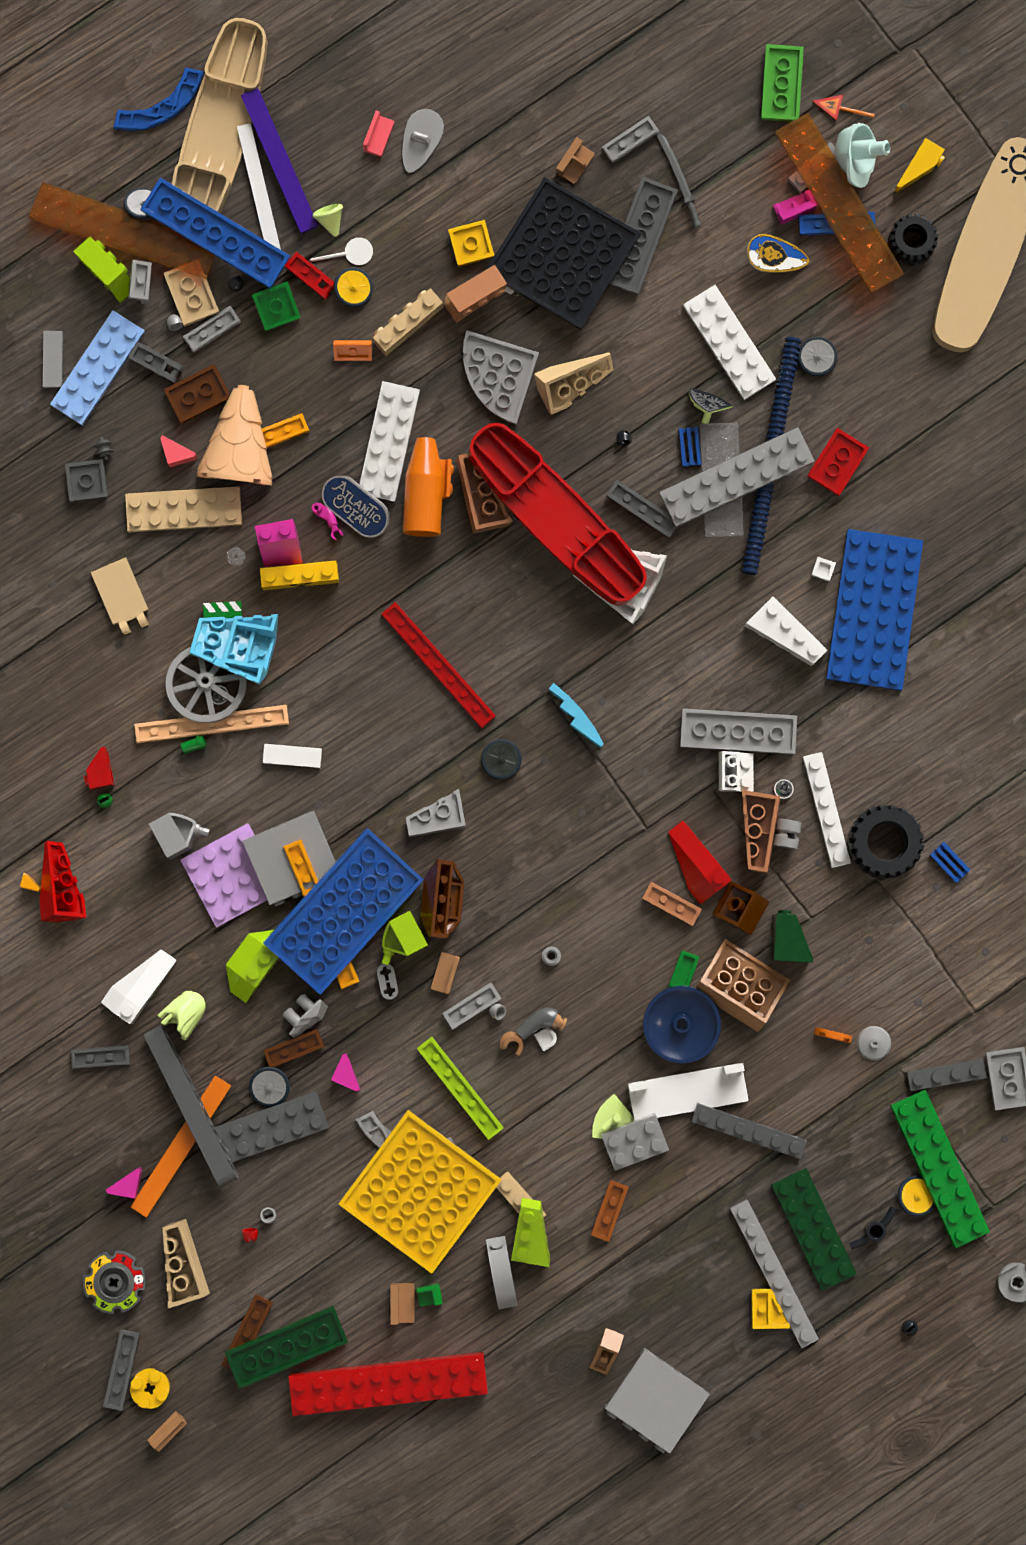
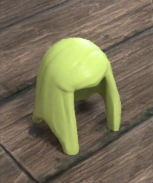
M182 992L179 997L174 999L158 1014L163 1019L161 1024L164 1026L170 1023L178 1024L177 1030L180 1032L181 1039L187 1040L205 1012L204 998L196 992Z

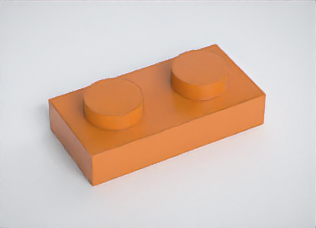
M334 340V361H372V341Z

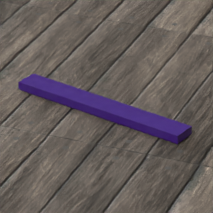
M257 88L242 94V101L300 234L317 228L316 219L312 216V210L259 89Z

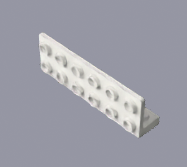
M743 1063L628 1083L634 1121L654 1113L659 1118L692 1112L695 1110L697 1103L714 1108L748 1101Z

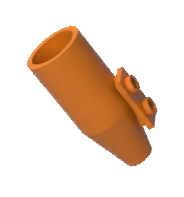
M421 437L416 439L405 475L403 534L421 537L441 535L442 500L449 498L452 494L451 476L454 472V466L451 465L452 459H439L436 440L433 438Z

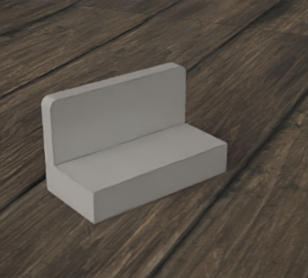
M131 261L128 299L140 300V304H145L148 301L151 262Z

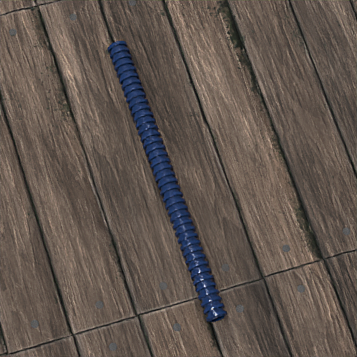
M796 337L785 338V349L782 351L784 354L781 357L783 360L780 362L782 366L779 367L781 372L778 373L780 377L777 378L779 383L776 384L775 401H773V412H771L772 418H770L769 421L771 423L768 426L770 429L767 431L769 435L766 436L768 441L784 434V424L787 422L785 419L788 416L786 413L789 411L787 407L790 406L788 402L791 400L789 396L792 395L790 390L793 389V378H795V367H797L796 361H798L797 356L800 353L798 350L801 347L799 344L802 342ZM773 482L757 489L758 493L755 495L757 497L754 500L756 504L753 505L755 510L752 511L754 516L751 517L753 521L750 522L749 539H747L748 545H746L747 551H745L744 554L746 556L743 558L745 560L742 564L744 568L741 569L745 574H758L759 557L762 555L760 551L763 549L761 545L764 544L762 540L765 539L763 534L766 533L764 529L767 527L765 523L768 522L767 516H769L768 511H770L771 493H773L774 490L772 488L775 486Z

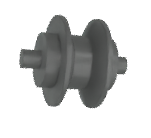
M100 437V441H97V444L93 446L98 448V452L95 455L108 460V456L114 452L113 449L109 448L112 441L103 440V437Z

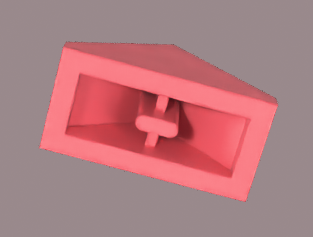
M163 435L160 439L169 467L197 459L198 456L195 452Z

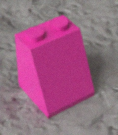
M293 519L255 526L258 546L265 568L303 564L297 529Z

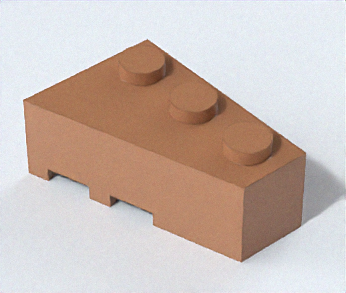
M493 265L448 292L444 306L454 321L458 323L479 307L486 305L492 298H497L504 294L507 283L497 267Z

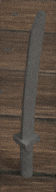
M658 133L656 137L678 181L684 197V205L688 206L695 229L699 228L701 223L694 206L695 198L691 196L684 175L667 139Z

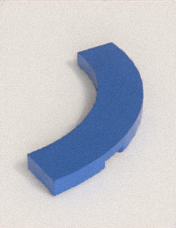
M185 67L183 76L174 92L168 98L166 97L154 105V107L134 111L117 110L114 130H146L171 120L192 101L201 85L204 71Z

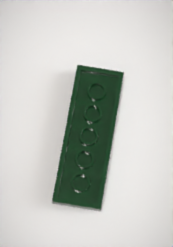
M807 1168L772 1183L771 1186L820 1289L823 1291L856 1275L853 1264Z
M330 1306L224 1352L238 1387L241 1389L348 1343V1340L334 1306Z

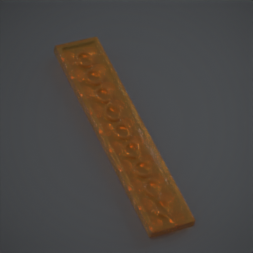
M809 113L776 130L775 134L808 190L813 195L814 200L870 294L902 277L904 272L854 188L848 182L845 173Z
M44 182L41 184L29 214V218L87 239L91 237L94 241L99 240L102 244L204 279H207L215 259V255L160 222L151 219H135L125 210Z

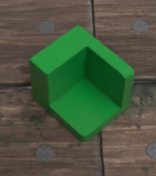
M439 1283L416 1287L421 1307L443 1304Z

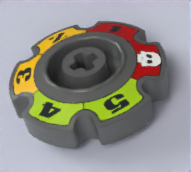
M116 1250L114 1256L104 1252L90 1262L88 1267L91 1269V1273L84 1275L83 1288L87 1298H94L93 1306L96 1309L109 1314L115 1313L116 1308L126 1312L141 1300L142 1297L139 1295V1290L146 1289L147 1279L144 1268L135 1265L137 1261L135 1256L125 1251ZM112 1278L119 1280L117 1285H111Z

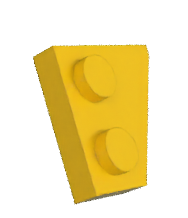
M751 1289L752 1329L790 1328L772 1289Z

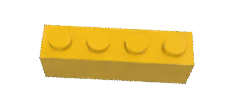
M337 561L260 568L263 590L339 583Z

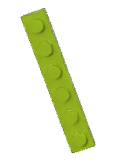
M430 1037L417 1048L488 1140L504 1128L433 1037Z

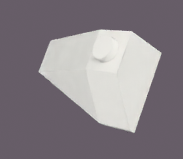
M159 950L114 984L101 1003L127 1023L133 1024L177 960L163 950Z

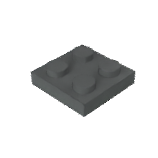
M103 459L65 464L70 503L108 498Z

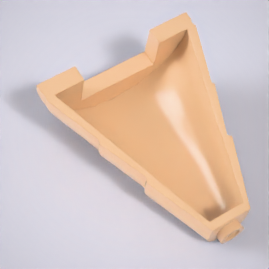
M238 385V388H233L219 416L220 421L209 440V445L197 468L196 477L272 486L273 477L254 391L249 390V386Z

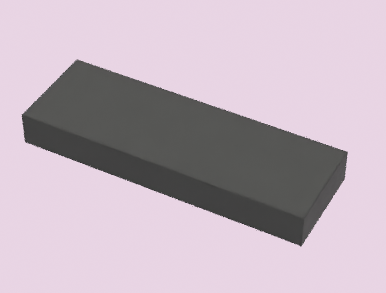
M129 1045L71 1050L72 1069L130 1065Z

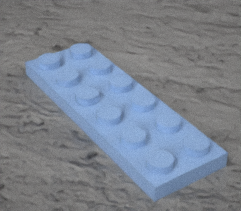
M112 311L50 405L83 426L128 359L136 342H139L144 335L145 330L117 312Z

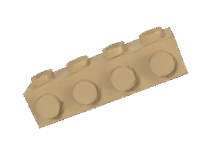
M431 288L428 291H422L414 303H408L402 309L403 312L397 316L396 314L391 317L387 326L384 328L380 327L374 332L373 341L385 356L390 354L443 309V302Z

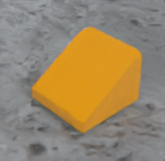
M27 873L23 874L20 884L21 888L40 892L41 887Z

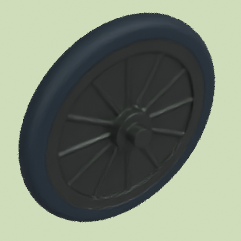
M497 739L490 742L484 748L481 755L484 771L489 776L500 780L514 776L522 762L519 748L513 742L505 739Z

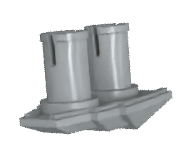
M303 994L296 1001L306 1011L302 1017L295 1013L292 1008H288L283 1013V1017L293 1026L290 1032L293 1038L299 1036L323 1019L328 1006L321 999L314 1004L306 994Z

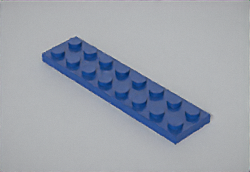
M161 177L140 209L141 212L269 289L272 288L291 258L289 254Z

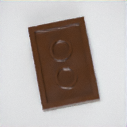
M215 364L163 389L181 424L226 402L230 396Z

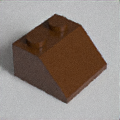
M730 881L712 915L752 935L770 901L758 893Z

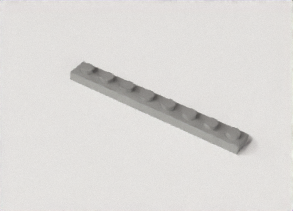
M746 1199L730 1207L800 1347L804 1348L819 1340L748 1200Z

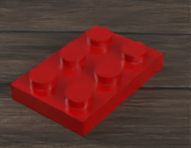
M837 428L807 477L835 495L840 496L870 447Z

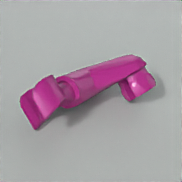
M321 503L313 504V513L327 521L329 528L332 530L331 537L337 541L334 537L335 533L339 532L343 536V532L337 527L338 523L334 513Z

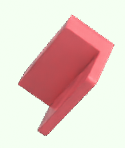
M376 111L363 143L364 152L382 158L395 122L380 116L379 111Z

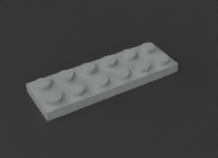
M682 709L680 747L795 754L797 716Z

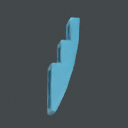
M553 683L549 688V692L563 701L559 709L574 719L570 726L601 748L603 742L586 714L569 695Z

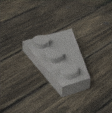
M459 789L437 800V802L407 816L406 823L409 838L466 827Z

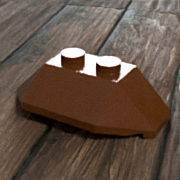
M436 859L424 878L420 917L429 937L448 938L449 934L461 921L465 882L454 861Z

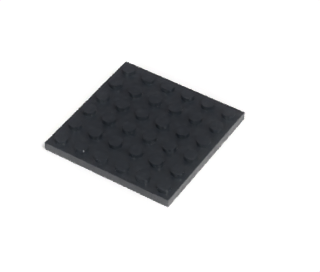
M544 177L487 269L495 265L506 281L507 287L582 330L640 238L641 232Z

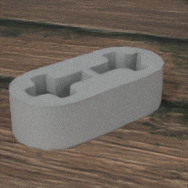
M381 964L377 969L381 994L385 999H394L398 995L394 968L390 964ZM385 966L387 969H391V973L388 974L389 980L387 981L385 976L380 974V971H383ZM390 982L391 988H395V992L392 993L391 997L384 993V990L387 989L386 983Z

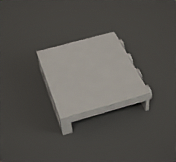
M314 810L243 840V844L270 905L274 903L275 906L285 903V898L292 896L294 899L303 895L283 846L301 839L318 881L336 862ZM315 882L303 883L305 890L315 885Z
M643 1348L639 1358L608 1404H605V1409H607L606 1413L616 1420L618 1417L624 1421L622 1425L632 1431L634 1428L640 1432L638 1436L648 1442L650 1439L654 1442L656 1449L662 1453L665 1451L671 1453L708 1398L709 1393L646 1348Z

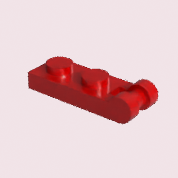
M297 251L287 262L285 268L315 291L322 299L326 300L329 297L330 291L334 290V281ZM322 281L326 283L323 289L319 287Z

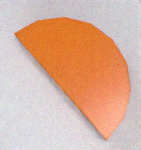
M815 1027L814 1030L815 1035L846 1043H851L853 1037Z

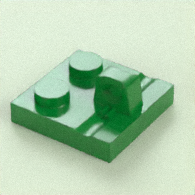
M288 282L252 294L265 331L301 318Z

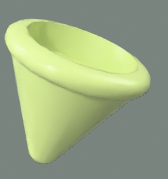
M332 204L313 213V218L334 237L339 235L343 208L341 204Z

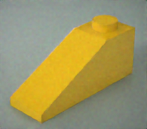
M925 138L894 191L900 192L933 171L935 166L939 167L945 158L942 156L945 149Z

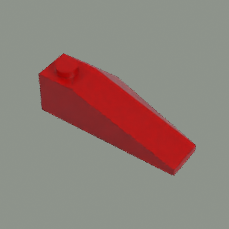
M684 821L668 832L688 890L699 904H702L732 881Z
M46 841L44 846L39 904L41 921L58 923L86 918L85 899L83 894L79 893L76 885L78 881L76 876L73 877L70 869L71 862L62 842Z

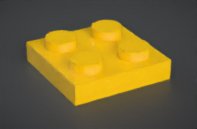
M485 220L448 229L458 267L494 258Z

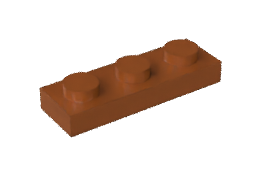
M610 1180L591 1236L607 1242L610 1241L629 1186Z

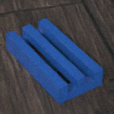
M698 427L679 428L682 467L701 466ZM691 432H694L696 462L693 460ZM683 433H687L689 462H686Z
M945 842L940 844L929 855L955 883L970 871ZM942 848H944L948 852V854L961 866L963 871H961L948 858V856L941 850ZM937 853L957 872V877L936 856Z

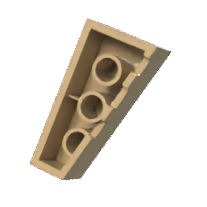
M184 1219L163 1227V1242L166 1257L165 1271L167 1272L168 1308L205 1297L210 1292L187 1220Z

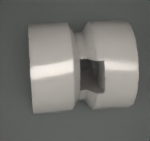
M777 819L776 830L778 834L774 835L773 846L797 850L799 844L797 835L801 832L802 823L787 819Z

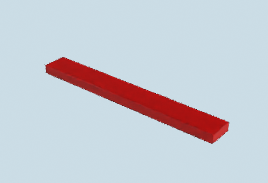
M396 602L381 614L481 729L496 717Z

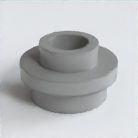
M556 947L544 949L542 960L546 965L554 966L559 963L561 953ZM551 952L555 954L553 960L548 959V954Z

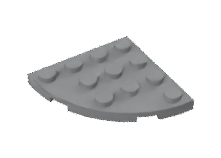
M466 330L463 361L466 376L473 392L490 412L508 423L517 425L539 352Z

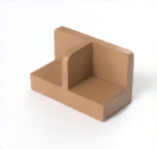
M576 137L556 167V174L575 185L594 157V152L584 147L583 141Z

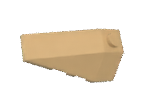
M605 353L567 362L535 373L537 390L549 414L552 415L568 408L572 404L571 401L577 396H582L586 393L585 390L592 384H597L613 371L611 354Z

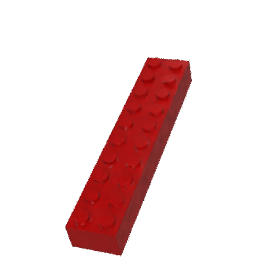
M484 1352L291 1373L289 1375L293 1416L488 1394Z

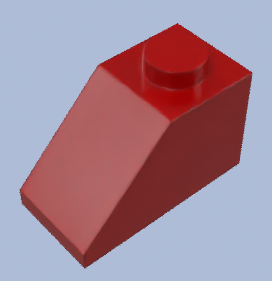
M106 747L100 748L86 769L87 775H84L86 787L89 786L91 790L115 786Z

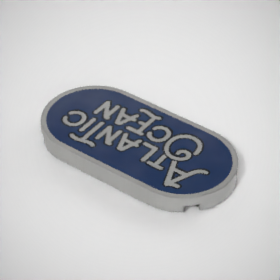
M334 476L324 484L322 500L325 506L360 535L376 537L388 528L390 518L387 507L348 476Z

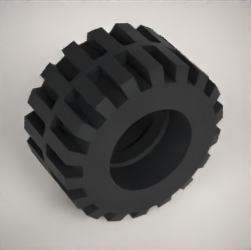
M911 213L907 217L902 216L894 224L888 237V247L892 249V256H897L896 260L898 262L901 259L903 260L902 264L906 265L909 262L910 266H914L915 263L919 265L924 260H928L938 243L937 228L932 226V220L929 222L926 220L927 217L925 215L921 218L920 214L916 213L915 216H912ZM907 231L919 233L923 239V246L919 248L907 246L903 240V234Z

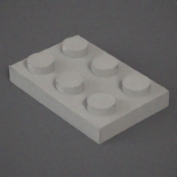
M1025 1047L985 1052L994 1110L1026 1106Z
M655 1113L601 1133L615 1171L669 1151Z

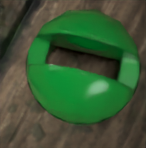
M101 793L97 797V804L102 808H109L113 803V798L108 793ZM106 797L109 798V800L100 803V800Z

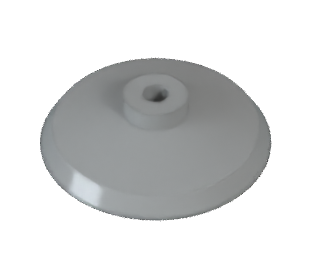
M867 1027L860 1032L857 1038L858 1051L868 1060H881L887 1056L891 1049V1038L881 1027Z

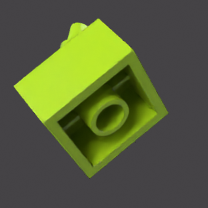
M410 911L388 922L382 940L384 956L381 963L389 965L391 956H394V953L409 957L429 946Z

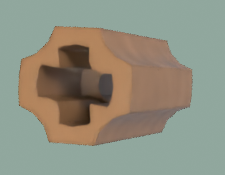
M175 1411L147 1441L159 1452L187 1424L186 1420Z

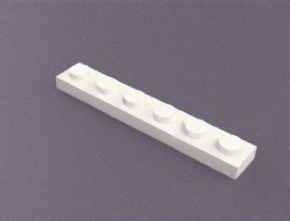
M820 752L804 756L803 761L831 868L851 864L823 754Z

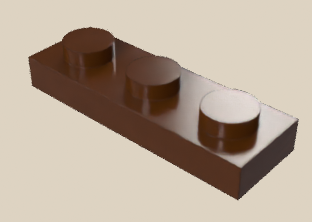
M318 1029L263 1051L269 1067H275L325 1046Z

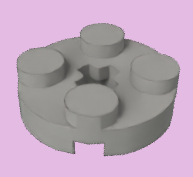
M1010 1263L1004 1266L997 1276V1285L1000 1293L1011 1301H1026V1265ZM1015 1277L1017 1279H1022V1281L1020 1282V1287L1012 1285V1283L1014 1282L1013 1279Z

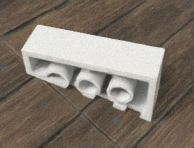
M774 597L744 625L810 666L827 651Z

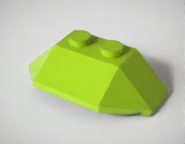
M274 930L249 933L226 964L230 992L245 1003H247L279 959L277 955L263 944L265 939Z

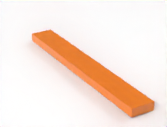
M216 1075L200 1098L210 1119L231 1088L230 1084ZM186 1121L131 1205L132 1209L146 1218L196 1142Z

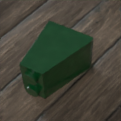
M780 910L778 913L773 914L770 961L813 963L812 954L797 916L791 914L790 910Z

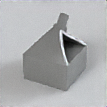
M168 813L149 823L166 857L171 860L192 849L195 835L198 836L200 834L208 837L210 829L200 827L201 825L197 824L195 820L176 813Z

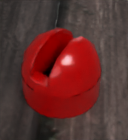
M243 1229L244 1241L250 1243V1240H252L254 1243L258 1238V1229Z

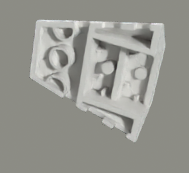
M632 550L646 570L647 578L644 587L632 601L625 605H613L602 597L600 598L634 624L645 611L661 579L667 558L666 555ZM573 575L577 580L584 584L580 579Z

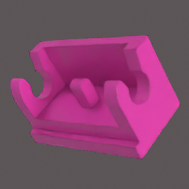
M807 190L783 202L774 204L773 208L782 225L798 218L799 215H806L815 211L817 203L811 191Z

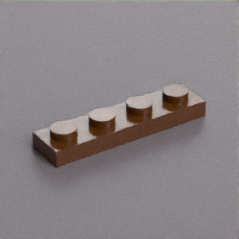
M257 1293L255 1294L229 1349L257 1337L273 1301ZM225 1355L221 1365L231 1370Z

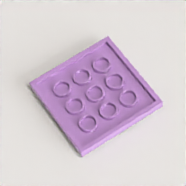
M248 823L181 859L187 874L216 927L267 901V897L243 844V840L254 836Z

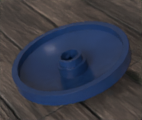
M680 985L661 991L650 1001L644 1014L643 1028L649 1046L657 1055L674 1063H691L703 1058L714 1048L720 1035L721 1020L715 1003L708 995L697 988Z

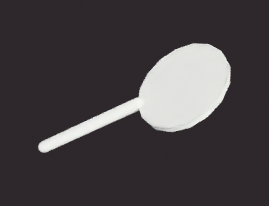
M354 238L347 243L345 252L311 258L310 262L346 256L350 263L364 265L371 260L373 248L368 240Z

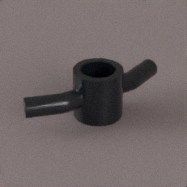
M890 1206L885 1217L880 1222L875 1220L868 1222L864 1229L865 1235L860 1239L849 1242L851 1250L867 1244L870 1240H882L886 1235L885 1227L891 1222L897 1209ZM874 1225L880 1226V1234L878 1236L870 1235V1228Z

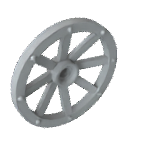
M189 647L172 661L168 669L166 692L170 703L180 715L193 722L215 723L224 720L232 715L241 705L246 693L247 680L237 674L214 677L220 667L214 665L207 672L205 661L201 658H198L201 673H196L181 664L185 659L192 656L190 654L191 647ZM177 669L196 679V681L173 687V679ZM204 679L209 680L207 684L202 683ZM240 680L236 698L216 685V683ZM198 687L186 708L181 706L174 693ZM212 690L232 703L228 708L215 714ZM202 692L205 693L210 715H198L191 712Z

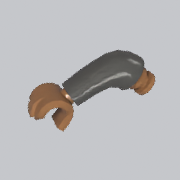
M554 1008L539 1009L516 1029V1032L511 1031L503 1034L499 1047L500 1049H506L509 1042L516 1041L517 1046L514 1052L520 1056L523 1049V1039L526 1040L541 1028L558 1027V1030L562 1031L566 1025L567 1018H561V1015L557 1014L558 1010Z

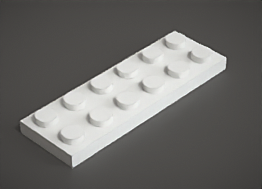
M716 285L683 304L687 314L743 400L776 381L775 376Z
M382 381L359 484L376 498L394 502L396 500L420 389Z

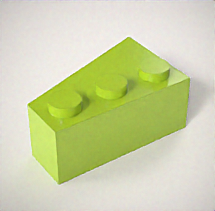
M89 237L73 252L121 303L129 294L130 278L126 274L128 269L121 262L117 264L115 262L117 260L110 251L106 253L104 251L105 246L99 240L95 242Z
M522 1198L511 1261L545 1267L550 1266V1253L541 1201Z

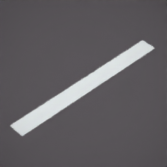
M251 124L237 126L263 238L280 249Z

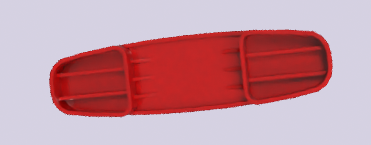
M491 423L475 434L468 451L470 461L494 493L523 526L570 572L607 602L619 606L632 601L644 587L647 575L645 568L615 530L610 529L579 494L543 461L542 455L507 426L500 423Z

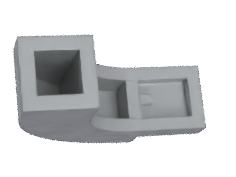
M505 1236L486 1239L498 1309L518 1306Z

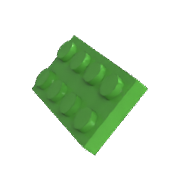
M766 44L761 120L799 122L804 47Z

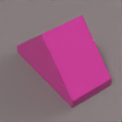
M347 1053L343 1054L331 1080L354 1091H358L360 1087Z
M141 1167L106 1189V1192L135 1199L138 1195L142 1175Z

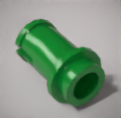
M197 735L196 738L181 743L184 754L197 749L203 750L207 746L203 735Z

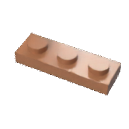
M650 882L642 897L643 900L691 926L694 925L702 910L653 882Z

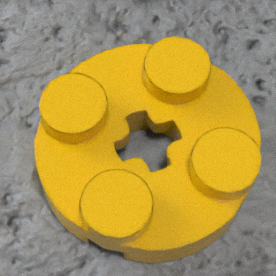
M153 1368L144 1369L137 1373L131 1381L130 1393L132 1399L141 1408H156L163 1404L168 1397L170 1391L169 1380L164 1373ZM147 1383L155 1386L152 1394L145 1391Z

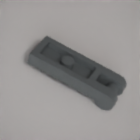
M138 341L128 356L129 360L173 384L176 383V377L179 372H182L184 369L179 363ZM168 366L173 368L170 374L166 372Z

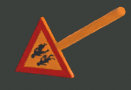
M843 95L812 101L836 121L839 110L872 118L875 117L871 113L840 106Z

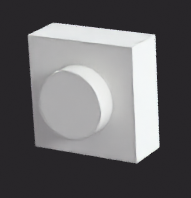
M817 557L811 576L829 582L836 563Z

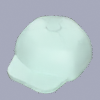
M853 124L841 131L837 138L835 155L840 168L847 174L848 182L857 188L865 187L869 181L870 174L873 172L876 157L879 155L887 156L890 152V144L887 140L877 142L870 127L866 124Z

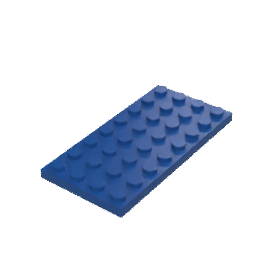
M852 529L847 530L826 680L902 691L923 540Z
M366 828L265 939L263 944L321 995L424 879L373 832Z

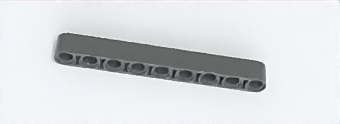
M160 1025L145 1033V1039L217 1184L222 1188L239 1178L238 1173L163 1025Z

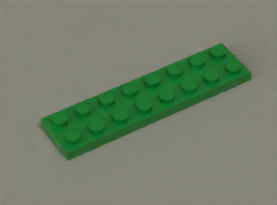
M926 1089L889 1105L953 1247L958 1248L989 1233V1228Z

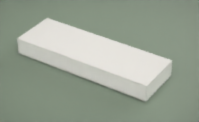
M264 744L263 763L320 768L322 749Z

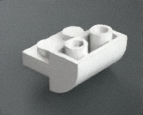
M719 752V791L742 792V790L753 792V753Z

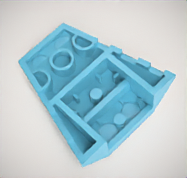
M278 614L263 617L262 615H254L253 617L199 618L190 654L260 684L268 673L274 651Z

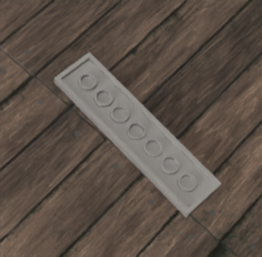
M797 427L661 491L660 495L675 527H678L800 470L815 461Z

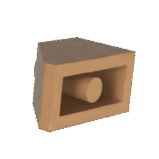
M606 1328L589 1368L608 1375L619 1353L624 1335Z

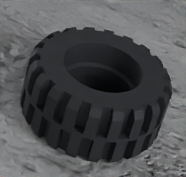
M895 805L873 807L862 813L854 821V825L849 831L848 845L850 846V856L852 855L855 865H858L862 872L868 873L871 877L888 879L901 876L911 870L921 857L920 854L924 848V845H922L924 835L921 834V826L919 823L917 824L915 817L912 814H908L907 810L903 808H898ZM881 824L895 826L903 836V849L897 857L891 860H882L875 857L868 846L870 832Z

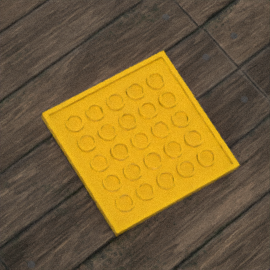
M407 1110L338 1205L432 1274L500 1183L501 1178Z

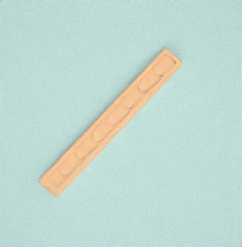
M287 705L235 711L226 719L215 723H197L186 718L139 723L134 724L136 743L138 744L197 735L288 725L289 719Z

